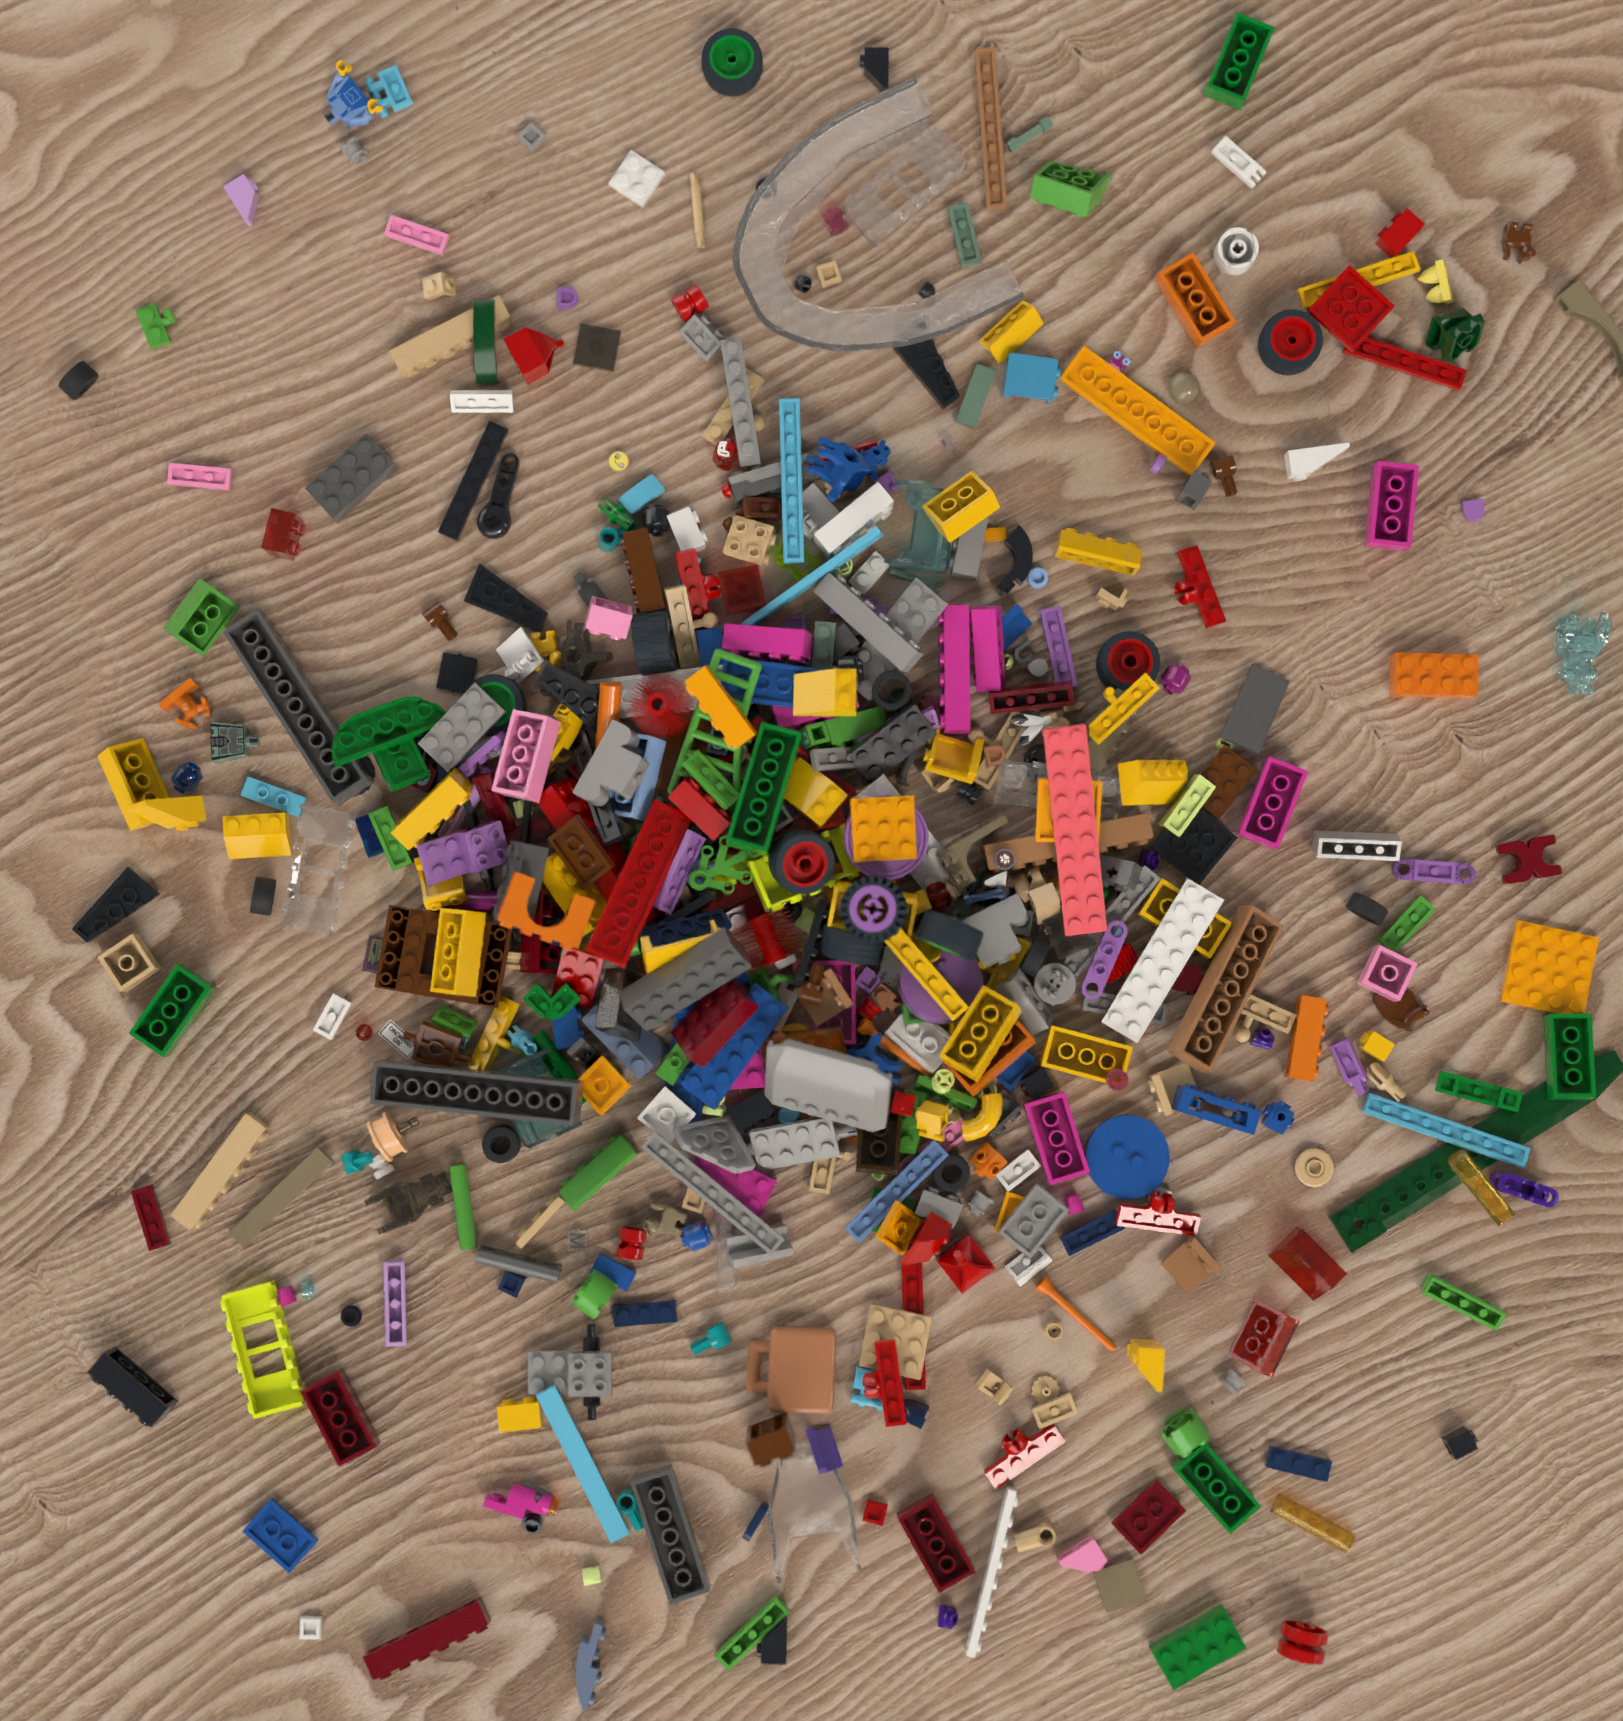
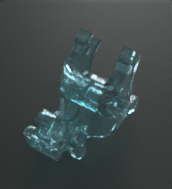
M1569 612L1567 620L1565 617H1559L1557 620L1555 651L1565 666L1559 672V680L1567 681L1566 692L1568 694H1593V687L1590 682L1596 681L1597 670L1592 668V662L1608 642L1612 627V620L1607 619V613L1600 612L1598 623H1596L1594 618H1588L1586 627H1578L1580 620L1576 618V612Z

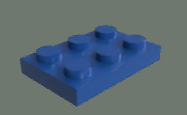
M273 1497L243 1530L251 1540L288 1573L295 1568L319 1540Z

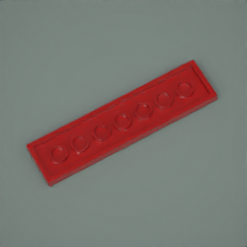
M654 799L585 951L625 968L691 822V819L683 812Z

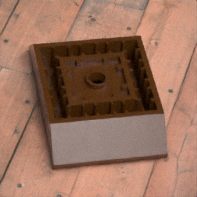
M389 905L374 987L499 1008L513 927L509 929L499 925V923L485 921L476 997L430 992L440 913Z

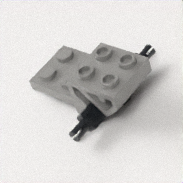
M595 1323L587 1324V1337L583 1338V1349L528 1351V1395L537 1394L556 1384L560 1394H569V1397H583V1405L588 1407L587 1420H596V1406L600 1405V1396L612 1395V1351L600 1350V1338L595 1336Z

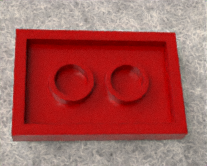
M580 946L578 949L573 947L572 950L563 948L551 996L553 997L565 984H569L582 998L577 1004L591 1008L604 959L585 951L586 948Z

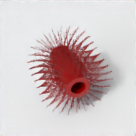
M659 673L657 682L655 678L653 682L647 681L642 683L644 691L636 687L645 694L639 693L647 698V701L633 698L636 701L629 702L634 704H627L628 706H637L633 708L637 709L634 711L642 718L641 726L645 724L642 730H645L646 733L650 732L649 734L651 736L653 734V737L656 734L660 738L661 729L662 738L663 733L666 736L670 728L674 730V734L679 733L675 731V727L681 726L687 729L683 725L687 724L680 718L686 719L678 714L682 712L693 715L687 711L695 707H689L692 705L689 704V699L682 694V682H679L677 678L675 680L671 675L668 677L667 674V677L664 676V679L662 680L661 678L660 681ZM630 708L631 712L633 713V716H637L636 714H634L633 708Z
M788 907L756 917L748 923L731 930L733 931L750 924V927L735 934L750 928L752 929V931L739 937L753 932L754 935L743 940L754 936L756 939L744 943L742 946L757 941V943L745 949L758 944L759 947L747 953L760 948L761 951L755 954L761 952L762 955L752 960L762 956L764 959L751 965L765 960V964L758 966L761 967L786 958L787 955L784 952L790 949L783 951L782 948L793 943L783 947L781 944L796 937L780 943L779 940L787 936L779 939L777 936L790 930L776 934V932L793 924L775 930V927L791 920L776 926L772 924L787 917L771 922V920L788 912L772 918L769 916Z

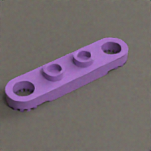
M1400 859L1392 865V874L1400 880L1469 884L1473 882L1476 876L1475 868L1467 863ZM1401 863L1408 867V872L1405 875L1399 874L1397 870ZM1463 868L1468 869L1470 872L1467 880H1463L1460 877L1459 873Z
M1115 920L1108 924L1107 931H1105L1084 979L1082 993L1089 999H1096L1102 994L1127 936V926L1122 921ZM1114 925H1120L1123 928L1121 936L1114 937L1111 934V928ZM1091 982L1098 985V991L1095 994H1089L1086 991V986Z

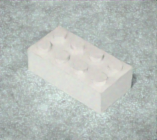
M877 482L814 533V543L830 560L843 551L845 547L857 541L861 534L864 532L868 533L875 528L878 520L882 519L884 521L892 514L894 500L881 484Z

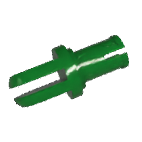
M603 498L602 500L613 508L609 511L600 503L598 504V508L608 515V521L611 524L618 523L627 532L633 530L628 524L636 528L637 522L625 514V508L622 505L615 506L607 498Z

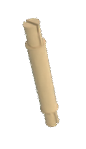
M692 173L690 174V191L694 236H696L697 248H705L704 235L706 233L704 229L701 186L699 185L698 174Z

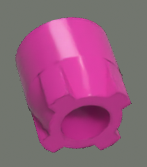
M1079 1194L1064 1198L1066 1207L1069 1209V1215L1085 1210Z
M292 1286L276 1291L281 1307L297 1302Z

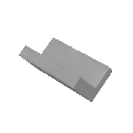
M1020 969L1013 971L1008 981L996 986L995 990L998 994L1020 1006L1022 1012L1017 1020L1031 1035L1050 1027L1055 1016L1037 995L1036 990Z
M786 1225L772 1227L785 1238L772 1256L744 1233L727 1236V1257L732 1267L737 1268L794 1255L793 1246L788 1241Z

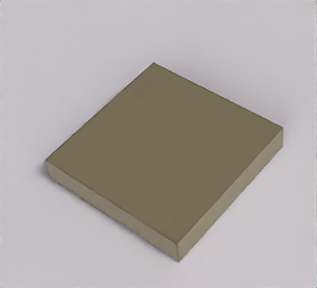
M1133 1557L1104 1566L1097 1572L1093 1570L1106 1613L1146 1600Z

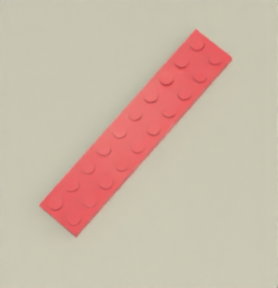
M1086 724L1043 729L1064 933L1065 936L1107 931Z

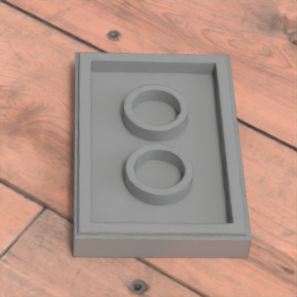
M1035 1183L997 1232L1031 1259L1069 1209Z

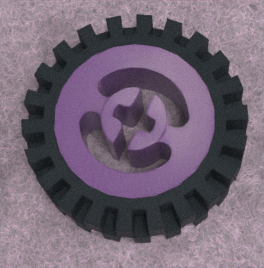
M880 876L862 877L860 880L854 881L853 885L848 887L846 893L843 894V900L840 903V916L844 926L856 938L869 943H880L897 935L898 931L904 926L903 923L906 921V912L908 911L906 898L892 881ZM869 895H872V899L865 902L864 905L867 907H873L876 904L877 908L884 910L883 904L879 901L881 897H884L888 903V915L878 924L875 921L880 919L883 913L874 912V915H872V912L863 909L864 914L868 917L866 922L861 919L859 914L860 903Z

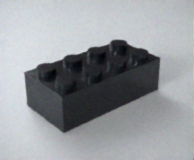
M117 1347L104 1352L87 1372L95 1384H101L107 1389L106 1393L110 1397L117 1398L122 1402L123 1408L130 1413L136 1414L139 1417V1422L146 1427L152 1428L161 1422L178 1403V1400Z

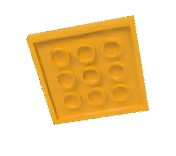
M1516 920L1500 1002L1556 1014H1584L1599 937Z

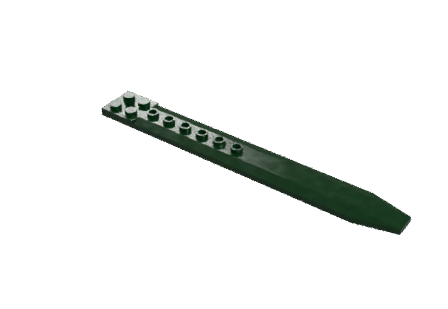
M1615 1050L1594 1056L1596 1098L1547 1100V1084L1545 1080L1522 1095L1518 1112L1500 1108L1471 1128L1524 1145L1596 1100L1623 1072V1062ZM1446 1142L1334 1212L1328 1218L1350 1253H1353L1499 1160ZM1356 1218L1363 1222L1360 1229L1353 1228L1352 1226L1355 1224L1354 1219Z

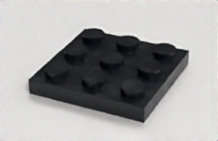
M1201 808L1180 837L1164 828L1150 845V848L1188 879L1200 885L1238 837Z

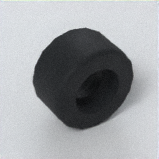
M80 361L64 375L58 387L72 400H77L96 382L99 374L85 361Z
M255 878L250 907L251 913L271 915L276 888L275 879Z
M498 1125L486 1132L482 1140L483 1153L489 1160L495 1163H505L517 1156L521 1147L519 1134L515 1129L507 1125ZM498 1136H505L509 1140L510 1145L505 1152H498L494 1148V1140Z
M948 1153L949 1155L932 1171V1176L935 1183L941 1189L948 1192H956L968 1183L970 1168L961 1156L955 1153ZM949 1164L956 1165L959 1169V1175L955 1180H947L943 1175L944 1168Z

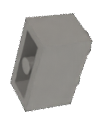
M929 1186L928 1190L922 1189L914 1213L927 1217L930 1212H933L951 1223V1228H954L963 1204L959 1202L960 1198L950 1194L947 1197L940 1195V1190Z

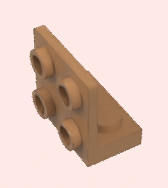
M831 968L825 971L822 976L820 986H823L824 990L820 1006L802 1002L817 1026L853 1005ZM802 987L796 990V994L799 998L801 995Z
M1190 1236L1161 1262V1265L1187 1294L1192 1293L1213 1273L1218 1275L1223 1271L1193 1236Z

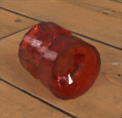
M934 882L927 887V895L930 898L932 909L935 911L945 910L951 904L950 896L947 894V885L943 882Z

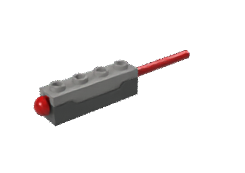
M872 440L853 448L860 453L861 450L868 451L873 446L878 447L876 440ZM801 452L803 485L814 481L815 476L807 472L808 466H814L807 462L808 454H802ZM819 457L823 461H830L828 458ZM781 458L771 461L770 465L764 467L762 464L756 465L751 468V471L743 472L741 470L731 474V477H728L729 482L725 483L722 487V494L726 498H732L731 494H733L736 505L741 504L745 496L764 497L782 491Z

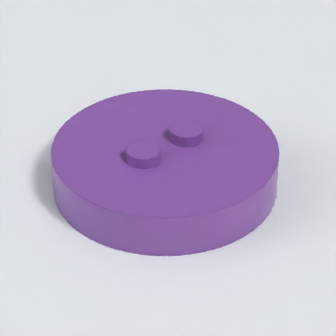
M915 806L917 859L853 862L850 813L843 831V844L849 860L860 872L867 876H880L888 880H894L906 876L921 863L927 851L929 836L926 822Z
M942 950L939 959L932 964L970 1007L983 986L981 968H979L976 958L970 961ZM903 964L902 972L898 979V990L904 1005L912 1014L934 1024H948L963 1018L967 1010L952 1021Z

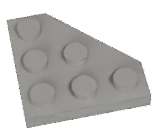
M729 1115L675 1126L673 1129V1133L682 1149L732 1173L750 1171L756 1165Z

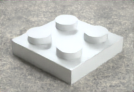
M631 150L608 184L611 188L643 208L664 178L665 172Z
M665 1086L637 1118L652 1132L656 1131L671 1144L676 1138L673 1133L674 1127L688 1124L696 1113Z

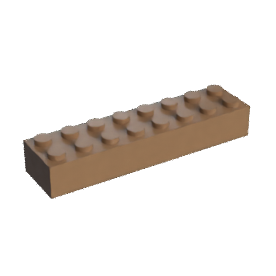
M1149 813L1100 822L1099 854L1107 852V848L1113 847V851L1127 848L1128 844L1133 843L1134 847L1149 843L1148 840L1154 838ZM1035 835L981 847L986 872L991 871V875L1000 874L1005 871L1000 870L994 864V856L1001 849H1009L1014 853L1015 864L1011 868L1012 871L1026 868L1025 864L1031 863L1032 867L1046 864V860L1052 859V863L1057 862L1055 842H1036Z
M1253 905L1239 906L1232 920V925L1225 934L1167 1052L1198 1071L1212 1072L1284 925Z

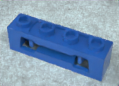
M1188 1083L1185 1084V1087L1178 1085L1171 1107L1172 1110L1245 1133L1255 1134L1261 1111L1255 1109L1256 1105L1248 1102H1243V1105L1236 1103L1235 1098L1226 1095L1221 1099L1216 1097V1092L1205 1089L1204 1093L1197 1091V1086ZM1198 1096L1199 1100L1237 1111L1239 1109L1242 1110V1113L1233 1112L1231 1119L1200 1110L1197 1108H1199L1201 1101L1195 1100L1193 1097ZM1189 1106L1196 1107V1110L1194 1111L1188 1108ZM1233 1121H1240V1125L1233 1123Z

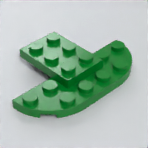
M411 696L395 699L355 714L344 721L334 737L332 759L335 768L373 754L391 792L430 778V773L413 738L428 733L447 712L436 703L433 704L423 700L421 697Z

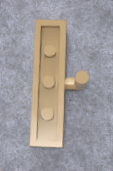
M833 1121L838 1126L842 1125V1123ZM840 1149L841 1155L838 1157L850 1160L852 1157L850 1151ZM836 1157L814 1161L809 1191L824 1194L830 1193Z

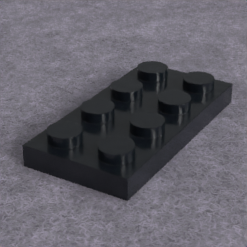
M911 702L846 753L871 784L882 774L887 773L928 742L937 733L915 703Z

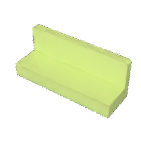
M1194 774L1158 825L1165 827L1174 835L1180 837L1216 786L1200 774Z

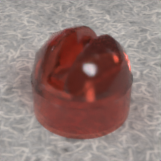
M360 1024L356 1028V1036L361 1041H367L373 1035V1030L368 1024ZM364 1027H367L368 1029L366 1030L364 1036H360Z

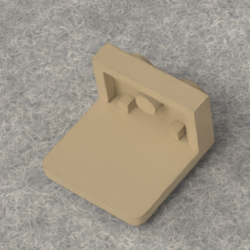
M735 516L723 548V553L726 556L752 563L757 569L764 571L765 565L768 566L771 561L772 554H770L772 546L776 545L778 534H776L774 526Z
M1186 1063L1148 1075L1149 1081H1147L1150 1092L1154 1093L1157 1100L1154 1101L1156 1110L1163 1116L1171 1115L1173 1111H1176L1172 1110L1171 1107L1178 1085L1185 1087V1084L1188 1083L1196 1086L1189 1065ZM1194 1096L1193 1099L1199 1100V1097Z

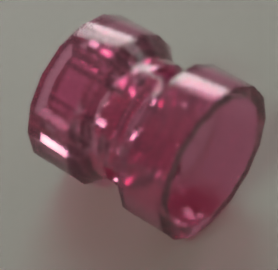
M840 207L831 209L822 216L824 222L829 226L828 231L831 236L839 235L849 228L847 221L842 217L843 212Z
M1112 1069L1105 1076L1107 1086L1117 1091L1126 1088L1129 1082L1128 1075L1120 1069Z

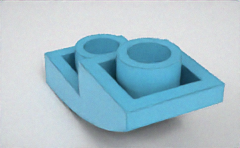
M651 474L618 499V502L631 517L647 507L648 502L663 494L665 488Z

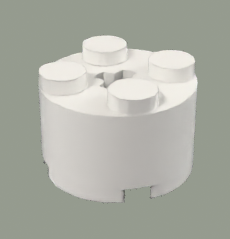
M1235 227L1227 230L1221 236L1214 249V261L1221 273L1239 275L1251 267L1259 252L1258 240L1253 233L1251 234L1246 231L1247 229Z

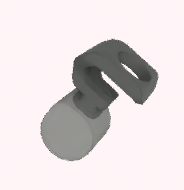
M1027 640L1013 652V660L1019 664L1027 663L1026 671L1033 678H1041L1048 670L1047 663L1042 659H1033L1032 653L1026 656L1019 654L1021 650L1031 645L1032 641Z

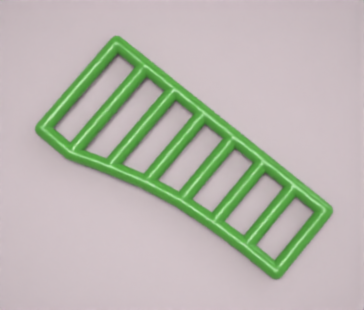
M715 649L709 668L718 680L746 689L743 701L732 699L747 718L762 665L722 649ZM722 658L752 669L749 681L718 671L720 659ZM697 701L667 790L668 794H671L678 786L681 777H693L684 769L682 764L687 760V757L696 752L690 749L694 738L734 751L733 764L705 754L703 755L714 767L733 773V787L740 794L742 745L737 749H734L733 746L730 748L722 738L697 730L700 718L712 720L708 713L704 714L698 706L699 701ZM738 799L727 808L732 816L734 815Z

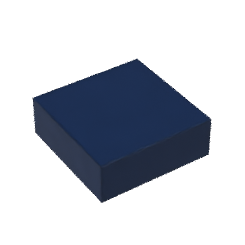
M506 1271L498 1290L517 1298L526 1278Z

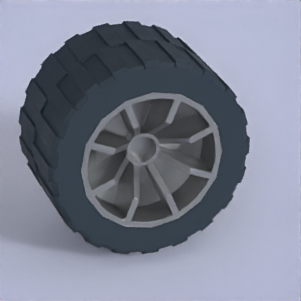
M663 609L633 614L631 619L632 645L640 674L646 676L653 675L654 673L676 671L678 658L668 610Z

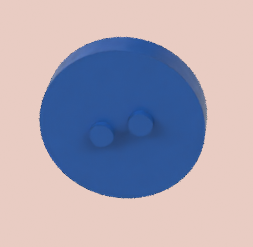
M1116 1115L1102 1121L1091 1132L1084 1151L1090 1171L1088 1175L1091 1180L1105 1193L1120 1199H1137L1154 1191L1164 1180L1170 1162L1168 1144L1161 1131L1148 1120L1135 1115Z

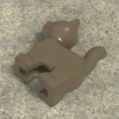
M652 1201L650 1206L654 1210H661L662 1218L661 1221L655 1218L646 1219L648 1234L655 1236L658 1233H663L680 1238L682 1228L676 1226V1222L680 1220L684 1224L688 1212L678 1210L676 1207L668 1204H658Z

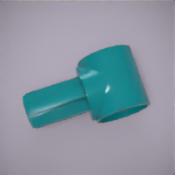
M628 524L633 530H636V528ZM606 527L602 529L598 540L599 548L604 552L613 551L616 546L621 545L620 539H624L623 532L627 531L623 527L618 529ZM610 537L613 542L607 543L603 538Z
M359 1149L341 1155L346 1175L365 1170L364 1167L367 1164L373 1163V1158H375V1155L371 1154L370 1151L362 1153Z
M720 1322L707 1329L706 1336L691 1343L690 1348L693 1354L697 1355L710 1347L716 1350L732 1342V1339L724 1323Z
M625 1489L621 1491L617 1499L618 1509L622 1511L623 1515L627 1514L635 1531L644 1528V1524L633 1490ZM629 1496L633 1503L631 1505H624L621 1498Z

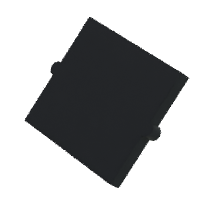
M443 652L436 688L450 690L452 693H465L473 682L477 659L462 656L461 653L455 655Z

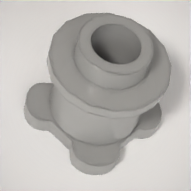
M357 136L352 137L340 146L342 153L350 158L349 162L351 164L358 165L365 161L367 151L362 149Z
M975 1190V1196L970 1203H967L970 1205L968 1210L977 1216L980 1213L985 1215L984 1211L994 1201L978 1190Z

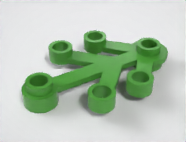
M723 835L719 839L720 847L715 866L707 870L709 858L712 857L714 851L709 845L703 846L699 868L690 874L689 883L695 890L700 891L711 887L722 890L726 895H730L735 889L732 882L726 881L724 883L711 878L719 874L740 880L742 884L748 885L753 879L751 872H741L730 868L748 857L757 858L760 855L743 850L725 860L727 849L730 846L721 843L722 839H727V835ZM709 849L711 854L708 856L704 855L703 850ZM745 874L749 875L750 880L744 881L742 876ZM701 877L703 878V883L698 884L695 879ZM730 885L732 890L726 891L724 886Z

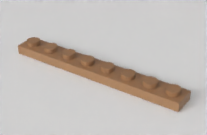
M995 47L975 48L986 211L1007 210Z

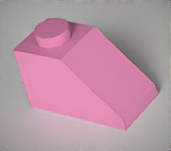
M1092 1535L1057 1556L1061 1566L1085 1572H1092L1093 1570L1097 1572L1108 1562Z

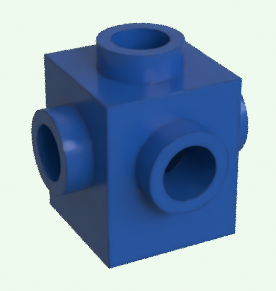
M1279 1101V1103L1272 1102L1265 1107L1262 1113L1265 1116L1261 1124L1283 1135L1286 1128L1289 1129L1292 1126L1295 1113L1290 1110L1291 1106L1283 1101Z

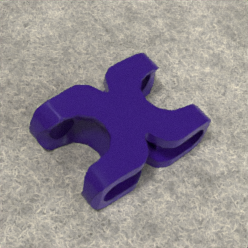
M1500 1171L1493 1172L1489 1177L1490 1187L1502 1193L1545 1207H1554L1559 1201L1558 1192L1542 1184ZM1497 1177H1500L1499 1180H1498V1186H1497V1184H1496V1179H1497ZM1550 1192L1552 1195L1551 1201L1547 1202Z

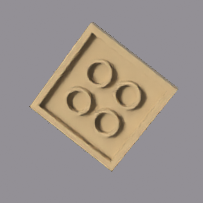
M871 1303L859 1366L877 1370L874 1342L896 1339L900 1375L920 1380L933 1317Z

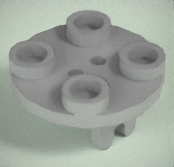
M1051 963L1043 966L1038 971L1034 987L1037 995L1043 1001L1058 1005L1072 997L1076 987V979L1073 972L1067 966L1060 963Z

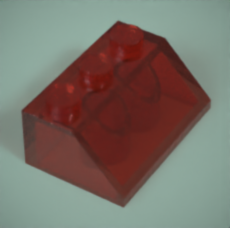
M1298 1226L1268 1255L1313 1301L1333 1289L1347 1274Z
M1255 1298L1228 1355L1257 1372L1273 1378L1300 1321Z

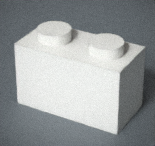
M690 507L667 515L680 551L695 548L696 552L706 548L705 542L708 539L704 530H699L697 526L700 520L696 511L692 512Z

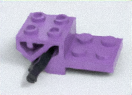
M467 800L463 804L466 814L464 816L466 827L416 845L427 885H434L465 873L479 872L481 880L485 882L487 891H493L495 887L492 880L494 876L492 867L506 863L507 860L506 849L508 845L502 823L499 820L479 824L477 813L473 812L471 800Z

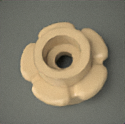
M1048 1321L1043 1329L1044 1335L1050 1341H1057V1339L1062 1338L1064 1335L1063 1325L1059 1321Z

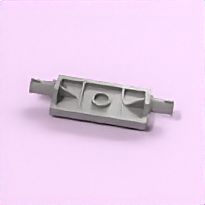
M815 1117L752 1129L749 1132L751 1143L745 1145L749 1153L756 1158L758 1170L764 1171L838 1157L841 1155L838 1142L840 1138L858 1136V1129L849 1125L838 1126L828 1119Z

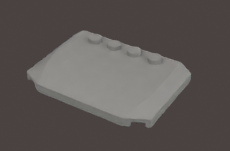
M784 1040L783 1044H774V1041L769 1042L766 1057L765 1096L772 1104L871 1132L885 1129L888 1122L892 1084L891 1073L888 1072V1075H885L878 1070V1065L871 1061L793 1040Z

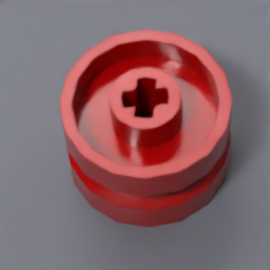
M1284 1620L1282 1622L1281 1634L1285 1638L1280 1639L1278 1642V1654L1300 1663L1322 1665L1326 1652L1321 1647L1327 1645L1328 1631L1306 1622Z

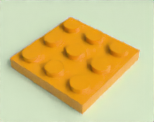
M1038 778L1036 842H1055L1048 778ZM1092 779L1099 844L1102 780Z
M914 795L850 799L853 862L917 859Z

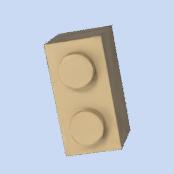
M1052 882L1029 891L1031 911H1034L1033 915L1037 925L1061 917L1060 890L1058 888L1055 889Z

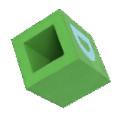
M825 721L806 725L798 730L802 733L804 750L823 746L831 741Z

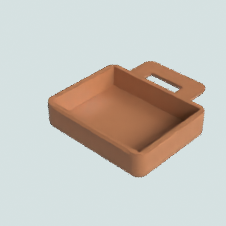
M776 1325L770 1331V1341H750L747 1357V1390L750 1393H768L767 1407L771 1412L831 1413L833 1410L835 1385V1330L830 1327ZM760 1353H769L768 1381L759 1380Z

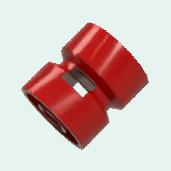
M697 284L686 289L685 294L679 293L671 298L677 313L684 322L690 319L694 312L700 313L709 307L706 298Z
M621 1226L619 1233L621 1243L617 1245L616 1256L629 1260H643L645 1248L642 1244L646 1242L647 1230Z

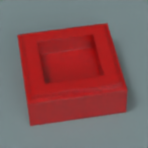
M867 1499L862 1521L883 1526L888 1504Z

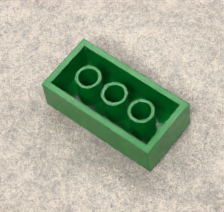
M1237 12L1203 96L1241 111L1275 27Z
M176 964L128 1034L160 1056L169 1057L217 987L184 964Z
M1548 1014L1544 1016L1547 1100H1591L1596 1098L1592 1014Z
M1207 1443L1202 1446L1198 1445L1188 1457L1182 1458L1179 1456L1170 1464L1178 1476L1229 1534L1233 1533L1262 1507Z
M1222 1604L1149 1646L1173 1691L1247 1648Z

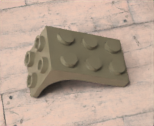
M996 815L991 817L984 823L944 845L946 849L937 854L939 864L947 871L951 884L958 890L975 881V877L967 864L969 847L974 842L1008 823L1005 815L998 819Z

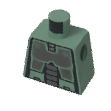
M210 722L212 762L219 764L249 757L250 747H260V736L249 735L247 727Z

